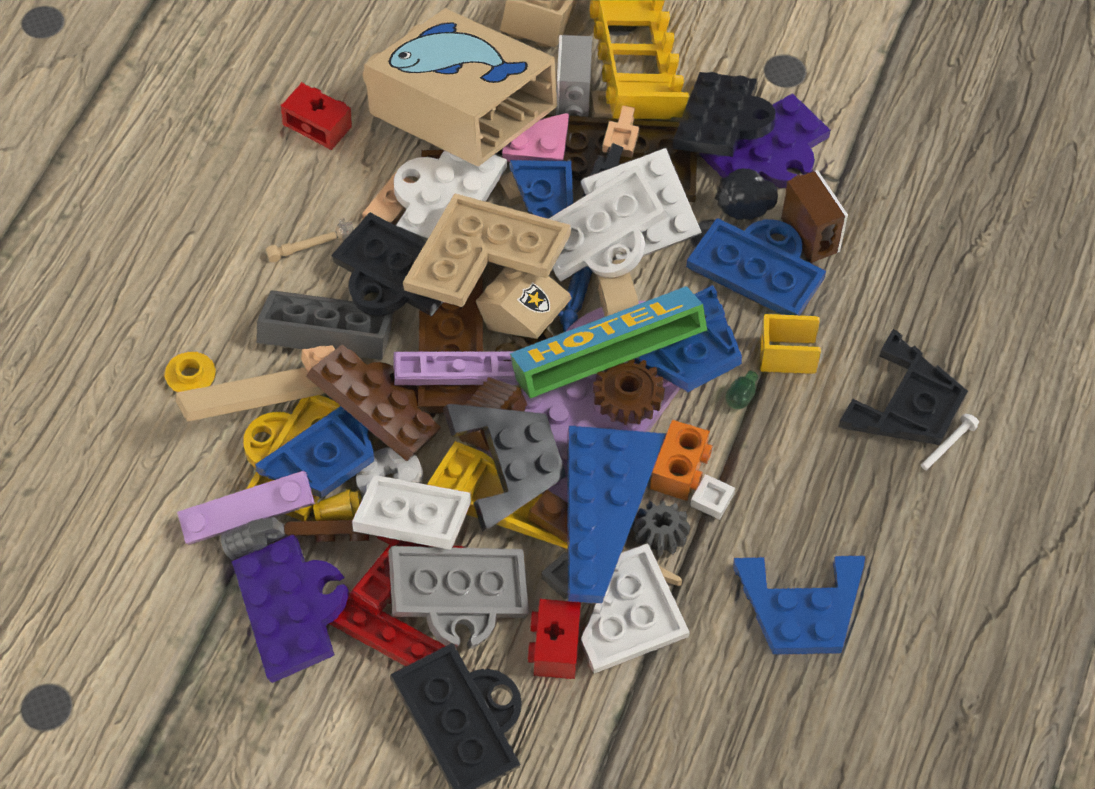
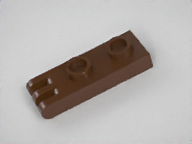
M353 520L287 522L284 525V532L287 535L315 536V542H336V535H349V541H369V535H371L353 531Z

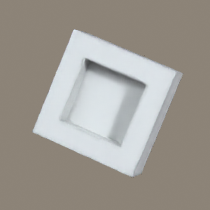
M705 474L691 498L690 506L720 520L734 496L735 488Z

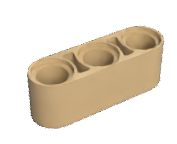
M625 259L612 260V263L620 264ZM630 272L615 278L601 277L594 273L595 285L604 317L639 304Z

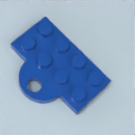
M717 218L689 256L686 263V268L781 315L800 316L826 275L825 270L800 258L802 240L798 232L787 223L773 219L754 222L743 231ZM772 234H781L786 239L783 241L773 240L770 236Z

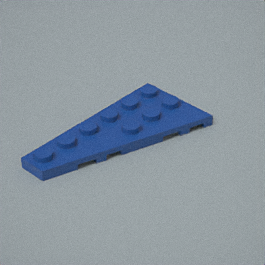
M569 426L567 432L568 601L603 603L666 433Z

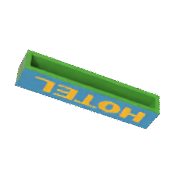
M685 286L510 353L515 378L528 397L533 398L707 331L703 303Z

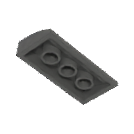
M271 290L257 320L256 343L297 349L332 345L334 349H337L343 344L347 349L354 351L358 357L382 360L395 312L386 315H371L358 309L353 301Z

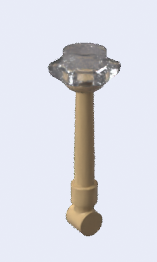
M342 218L339 220L334 232L291 244L289 242L282 244L281 247L270 245L266 248L268 259L270 262H277L281 259V256L286 257L294 252L335 239L343 243L354 230L352 221L345 222V219Z

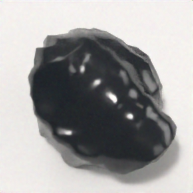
M741 168L720 179V184L716 187L717 193L714 197L718 201L717 206L722 209L724 214L737 220H752L756 217H762L766 214L767 210H772L776 206L778 190L773 182L765 180L757 171Z

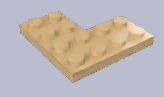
M454 193L403 281L404 290L463 307L488 262L547 278L571 235V225Z

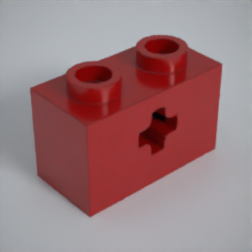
M302 82L281 104L282 123L284 126L330 150L352 128L351 108L343 101L335 100L325 95L318 88H312Z
M540 599L539 611H532L530 632H537L536 642H529L527 663H534V676L575 679L581 602ZM551 637H556L557 640H551Z

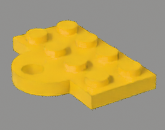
M316 395L301 398L292 414L270 412L257 417L249 424L243 437L247 460L256 468L255 464L333 412L340 405L332 399ZM260 432H266L271 435L264 442H258L253 439ZM256 472L246 489L273 481V479L259 475ZM313 495L315 503H317L319 497ZM313 505L286 513V515L300 521H306L313 510Z

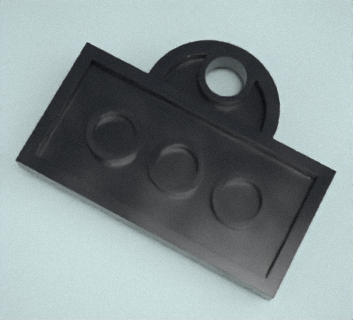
M699 72L675 133L673 149L733 157L739 139L752 140L769 134L775 127L776 111L769 101L755 96L758 79L747 78L742 75L730 76L716 72Z
M371 212L367 214L331 255L335 264L352 272L349 279L351 298L356 307L367 314H390L408 303L432 316L443 303V301L404 290L403 281L426 242ZM369 293L379 294L375 300H363Z
M453 643L391 674V681L450 789H481L520 768L521 764L505 735L514 728L518 721L522 700L518 687L507 675L493 669H479L469 673ZM496 689H505L510 693L511 701L506 705H498L493 701L491 694Z

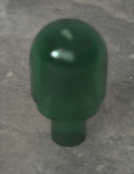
M750 370L744 377H738L732 382L725 395L726 402L731 408L739 410L749 405L756 394L757 388L755 383L759 379L756 372Z

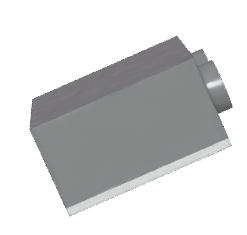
M559 35L556 115L566 113L569 116L588 117L592 36Z

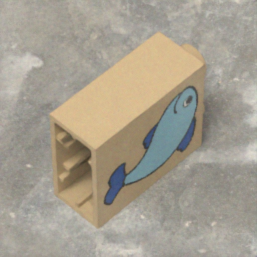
M446 8L423 24L412 27L406 36L383 52L373 54L367 63L364 64L363 80L367 86L371 115L478 167L557 107L555 58Z

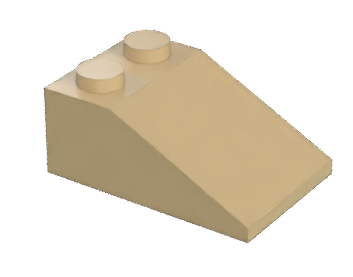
M506 0L500 31L508 33L510 37L515 39L526 38L535 41L537 45L542 47H556L559 43V35L564 34L578 0Z

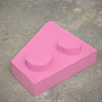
M564 113L539 120L503 148L502 158L507 159V162H510V160L564 161L569 114Z

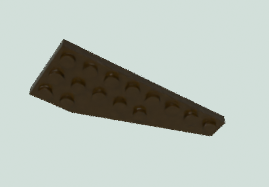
M546 115L542 119L550 118L557 115ZM569 116L564 161H571L573 179L582 181V179L589 177L597 157H605L606 153L602 152L609 121L619 122V119ZM634 120L633 126L639 127V134L632 158L621 156L618 163L622 165L666 148L688 202H695L697 152L673 149V139L680 122ZM503 148L497 154L502 155Z

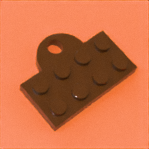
M343 344L313 366L306 376L406 461L410 460L441 429V426L429 414L417 407L418 388L416 385H394V368L392 365L383 362H372L367 365L359 359L354 351L347 349Z

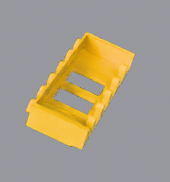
M590 0V18H593L595 22L593 30L594 39L599 40L598 60L603 61L602 81L607 82L606 102L610 104L612 118H620L623 106L635 108L634 119H671V117L683 116L689 95L688 92H681L684 84L683 75H676L679 54L671 53L674 44V33L667 32L670 13L669 11H662L665 0ZM608 25L649 26L653 44L611 43ZM614 55L656 56L659 74L617 73Z

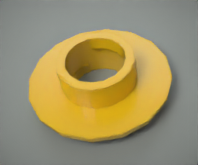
M185 352L178 354L169 361L165 368L164 377L167 385L173 391L182 392L211 386L215 379L216 368L213 361L207 355L199 352ZM187 368H196L199 370L195 375L185 376L181 374L182 371H184Z

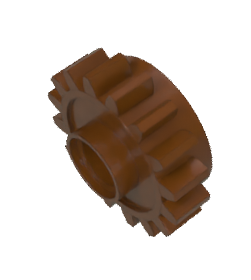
M632 359L628 363H621L604 370V372H598L596 374V382H593L594 404L601 405L600 414H607L611 418V422L618 421L626 426L628 423H637L639 425L645 418L651 420L653 418V411H660L665 392L663 377H656L657 368L653 367L648 370L646 369L647 361L643 360L638 365L634 364L635 361Z

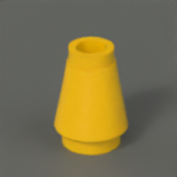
M348 489L315 503L313 509L316 521L353 520L362 502L360 491L352 492L351 489Z

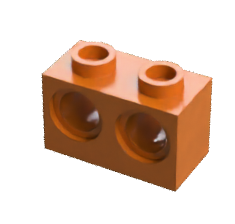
M672 420L652 471L650 489L688 501L691 490H697L701 483L703 472L699 471L701 463L707 464L711 456L713 445L708 444L710 431ZM688 446V447H691V448H693V449L688 450V449H684L683 447ZM672 473H681L683 476H675Z

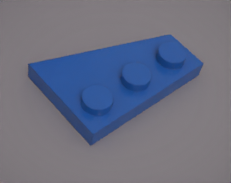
M510 160L509 167L529 214L549 219L573 204L571 161Z

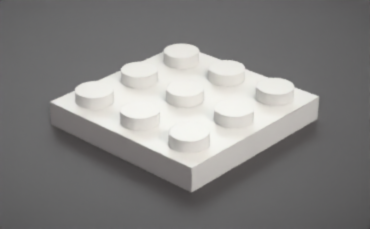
M666 148L589 176L581 181L584 192L588 195L638 164L668 214V217L642 232L645 241L643 256L702 233ZM620 252L614 256L613 260L626 259L627 253Z

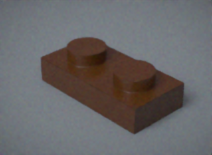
M546 490L529 510L527 518L568 544L567 502L551 491Z

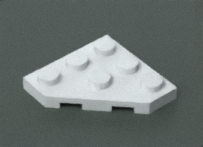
M648 543L621 553L603 603H596L589 623L581 637L580 644L594 674L689 637L690 632Z

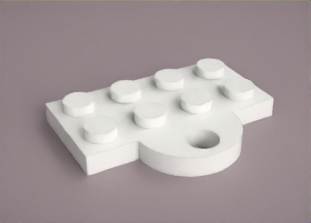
M444 150L439 160L430 157H420L407 161L397 170L394 176L396 199L406 208L405 213L396 226L426 242L454 193L486 202L507 168V159L493 155L478 167ZM409 176H414L419 179L415 183H407L404 181V179Z
M638 164L549 218L571 225V235L552 268L560 281L586 266L601 277L615 278L629 273L638 265L645 249L642 232L668 217ZM620 252L627 253V257L622 263H612L616 254Z

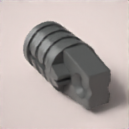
M274 517L252 520L223 532L221 535L222 548L231 560H236L254 551L262 550L268 544L285 535L284 524Z

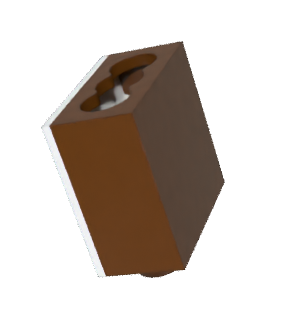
M818 170L793 177L787 181L781 215L782 221L798 232L802 240V251L810 263L839 253L848 214Z

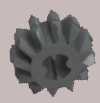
M662 499L659 505L656 506L649 500L646 509L639 508L637 511L636 519L633 522V531L636 533L635 541L637 544L648 543L651 550H657V555L660 558L664 550L674 555L677 547H684L687 540L686 536L690 532V525L687 522L686 511H678L677 502L671 506H666L665 500Z

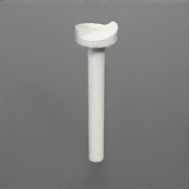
M963 414L960 418L962 424L921 464V467L927 470L968 429L975 431L978 427V419L970 414Z

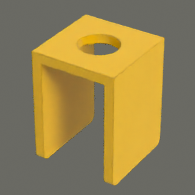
M764 314L760 334V372L815 374L821 354L820 347L769 345V342L815 343L820 318L818 316Z

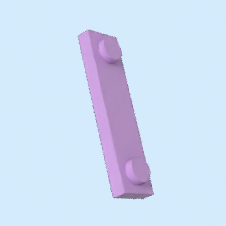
M512 352L393 353L394 385H483V382L487 381V377H492L512 385L520 384L515 378L512 361H503L511 360L510 353Z
M301 471L178 511L177 513L185 543L190 545L221 535L227 530L239 527L252 520L277 517L314 505L315 502L307 474Z

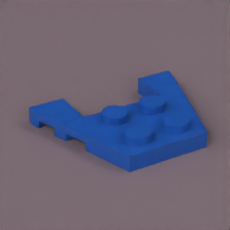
M713 285L694 294L703 303L707 331L634 358L635 363L640 364L643 360L647 361L646 369L649 370L656 367L658 376L663 377L687 392L741 365V352L732 329L728 326L722 304L719 303L717 291Z
M865 556L834 557L833 567L836 588L782 589L767 588L764 557L734 558L733 569L735 574L739 576L743 584V591L747 599L751 601L757 614L756 619L773 655L842 653L865 563Z

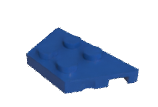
M340 406L259 461L255 466L259 475L273 480L304 471L307 474L312 495L323 498L374 462V453L368 429Z

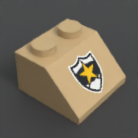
M504 267L503 271L479 296L476 304L489 331L537 339L572 297L569 292L549 276L544 278Z

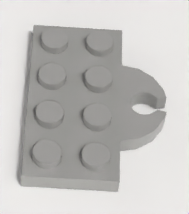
M392 546L388 551L393 616L426 617L430 631L439 642L446 646L453 643L457 649L460 644V638L455 632L456 624H463L469 628L471 633L470 639L467 642L469 650L477 647L489 637L495 627L496 618H526L529 614L523 549L452 548L449 550L439 547Z

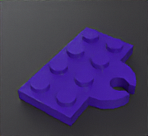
M792 93L773 104L776 111V121L774 129L769 134L752 140L739 139L733 157L699 153V155L722 178H725L737 169H752L757 171L765 180L773 182L776 187L786 188L787 181L797 176L788 172L787 169L796 168L801 171L802 175L813 171L815 159L811 148L828 139L831 130Z
M290 535L264 547L262 550L254 551L232 561L266 677L271 683L335 656L326 625L338 618L344 610L349 596V589L345 584L337 585L330 594H323V587L329 581H341L345 578L335 566L327 561L320 560L305 562L299 541L294 535Z

